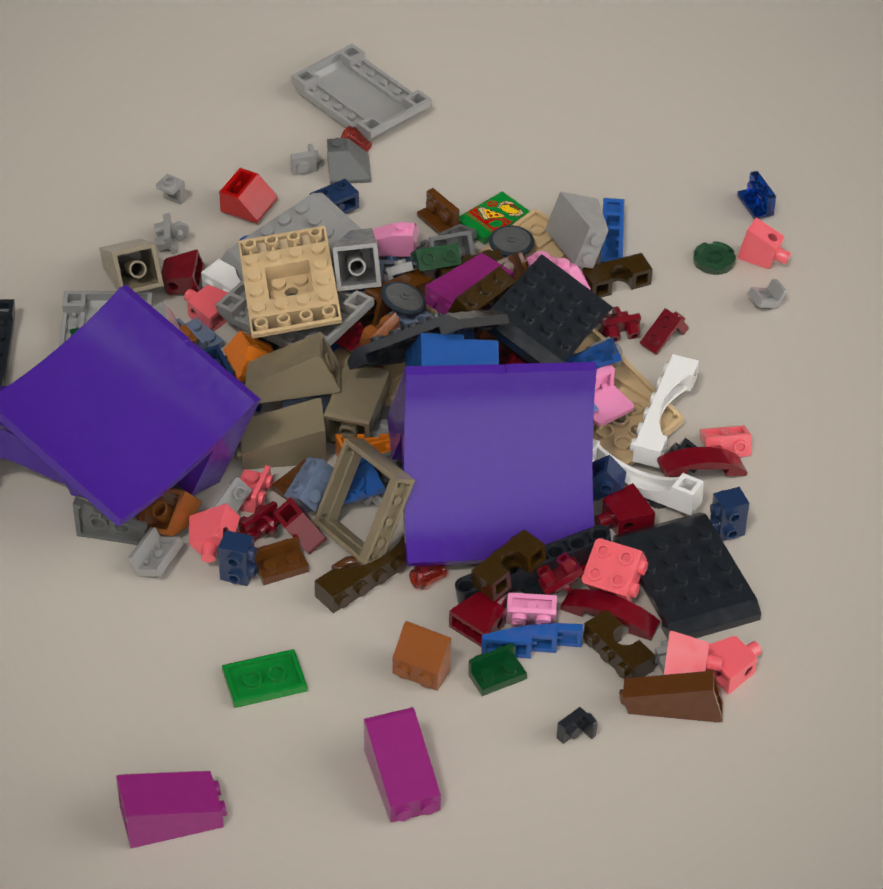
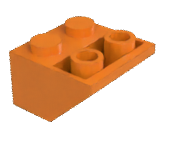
M241 330L223 349L228 363L235 371L236 378L243 383L246 382L245 372H247L248 362L275 351L272 345L258 338L252 339L251 335Z

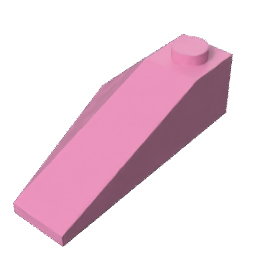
M392 223L372 229L377 241L379 257L411 256L410 253L416 250L419 236V227L416 223Z

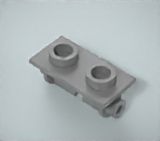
M235 476L233 481L229 482L230 485L214 507L227 503L237 512L249 496L252 489L239 477Z

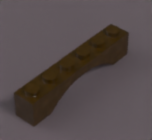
M404 534L398 544L383 557L357 567L332 569L314 580L315 597L334 614L341 608L347 607L360 596L366 595L374 587L385 583L387 579L396 573L402 572L407 567Z

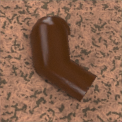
M347 556L333 564L331 568H351L363 564L354 556Z

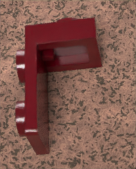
M664 308L640 341L641 346L657 355L675 330L683 335L687 332L689 327L684 322L685 318L676 311L672 313Z

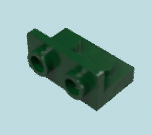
M458 243L416 249L410 253L411 260L417 261L419 271L457 266L462 263Z
M513 643L500 646L484 654L476 655L469 660L468 676L481 696L526 680L527 673L515 656L516 647Z

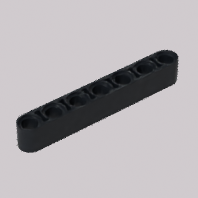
M596 525L546 544L547 560L532 572L528 573L518 567L508 569L512 588L505 592L503 596L538 583L537 569L543 565H548L551 571L559 567L556 559L565 552L572 558L575 557L580 566L587 564L594 543L598 538L611 541L610 529L604 525ZM471 573L460 577L455 582L458 604L475 593L480 592L473 586Z

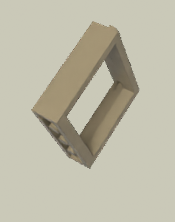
M345 438L313 522L363 565L371 563L386 555L415 479L364 439ZM361 457L365 458L390 478L365 542L337 520Z

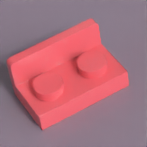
M745 425L700 429V439L705 447L725 449L739 457L751 455V433Z
M268 465L265 466L262 473L244 469L240 479L252 491L239 510L254 513L256 507L261 504L264 505L266 492L272 488L274 476L271 475V466Z

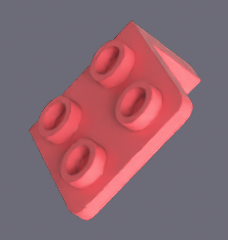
M598 538L594 543L585 567L582 582L585 585L617 594L620 598L631 602L633 597L636 598L639 593L640 584L638 582L641 575H645L647 571L648 561H646L647 559L641 550Z

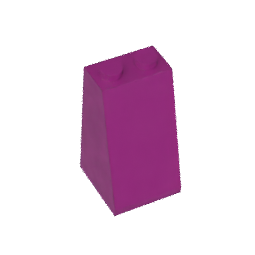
M481 253L425 285L426 304L441 314L448 313L449 308L459 295L498 266H501L512 278L514 277V272ZM488 304L483 310H489L493 306Z
M414 707L364 718V752L390 823L441 811V793Z
M211 771L116 775L119 806L130 849L224 827L223 816H227V810L224 800L219 801L218 796L221 795L218 780L213 781Z

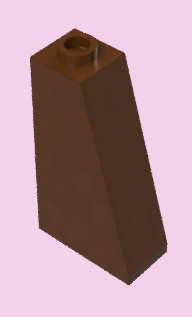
M417 269L381 283V287L366 289L364 294L373 297L375 305L358 321L365 327L369 325L376 327L381 318L392 311L381 297V290L385 284L394 281L410 284L418 289L425 298V285L431 283L433 279Z
M714 670L624 678L623 689H620L619 696L620 702L625 704L628 714L723 722L724 702Z

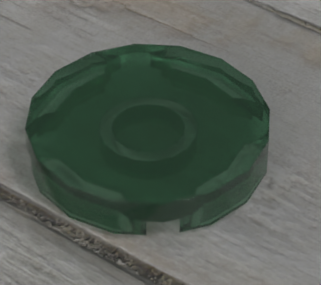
M713 241V244L704 242L694 250L693 263L697 269L710 275L725 274L735 266V251L729 245L719 241Z

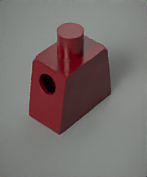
M198 249L168 257L164 260L161 275L167 294H185L189 289L196 292L200 291L202 283L201 272L204 271L205 265Z
M632 483L624 487V489L604 498L602 514L596 515L594 520L596 525L610 526L614 533L618 535L654 525L655 512Z
M477 592L449 611V627L482 648V635L496 632L503 628L506 617L504 606L507 604V600L502 595L497 600L492 601L483 593Z

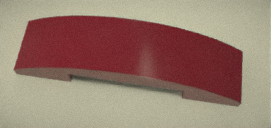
M715 447L685 448L657 458V462L665 477H680L682 473L687 474L688 470L722 469L726 476H746L748 473L739 456L728 450Z
M572 589L573 592L566 595L560 606V610L583 617L585 612L597 616L603 611L609 610L623 625L629 627V634L652 641L660 625V620L642 607L618 596L596 590Z

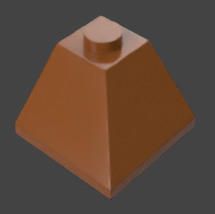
M170 488L161 497L142 510L137 520L147 523L148 530L150 527H156L160 535L172 537L189 526V516L198 513L202 501L186 491Z

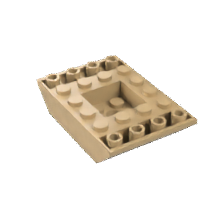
M325 226L238 241L252 339L342 323Z

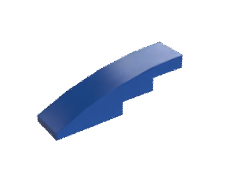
M603 198V215L609 231L601 248V263L623 257L624 199Z
M535 624L482 635L481 654L511 643L516 647V658L531 659V651L556 653L557 646L581 647L583 624Z

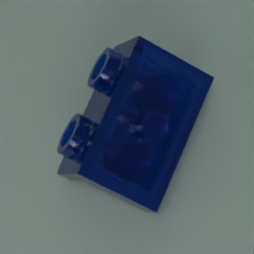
M758 171L750 172L747 189L738 191V198L754 219L773 216L776 202L775 193Z

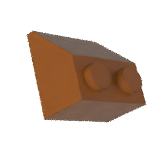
M405 621L393 655V674L416 682L423 687H429L438 691L451 670V637Z

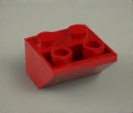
M239 168L219 191L220 211L254 223H258L278 199L275 192L258 173Z

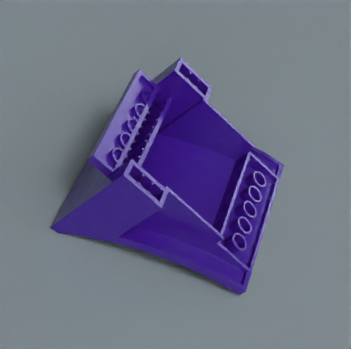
M124 285L54 352L0 391V422L119 527L152 504L175 484L189 494L195 495L220 483L261 399L197 344L190 341V338L130 287Z
M596 362L405 366L387 415L392 460L402 459V470L415 479L403 510L406 566L478 564L523 529L546 545L594 526L592 458Z

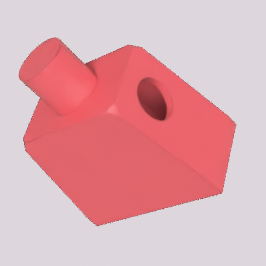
M755 218L747 229L737 258L769 269L775 260L786 265L791 253L781 248L784 241L782 234L760 219Z
M206 285L199 292L192 289L187 290L184 300L187 301L189 318L194 319L197 317L215 332L227 322L217 312L215 304L228 292L211 285Z
M227 503L189 516V543L201 555V559L204 562L210 563L215 561L218 546L225 531L236 532L240 516Z
M670 631L664 675L706 671V669L721 671L723 656L709 655V643Z
M731 636L709 644V655L723 656L721 671H714L718 685L727 694L732 693L755 673L756 656L762 652L761 647L756 641L745 645L737 636Z

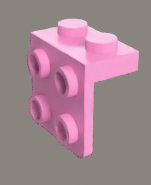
M611 364L597 368L594 404L599 410L594 412L593 422L597 426H604L634 410V404L614 386L615 368Z
M508 593L506 623L511 624L512 627L556 623L557 595Z

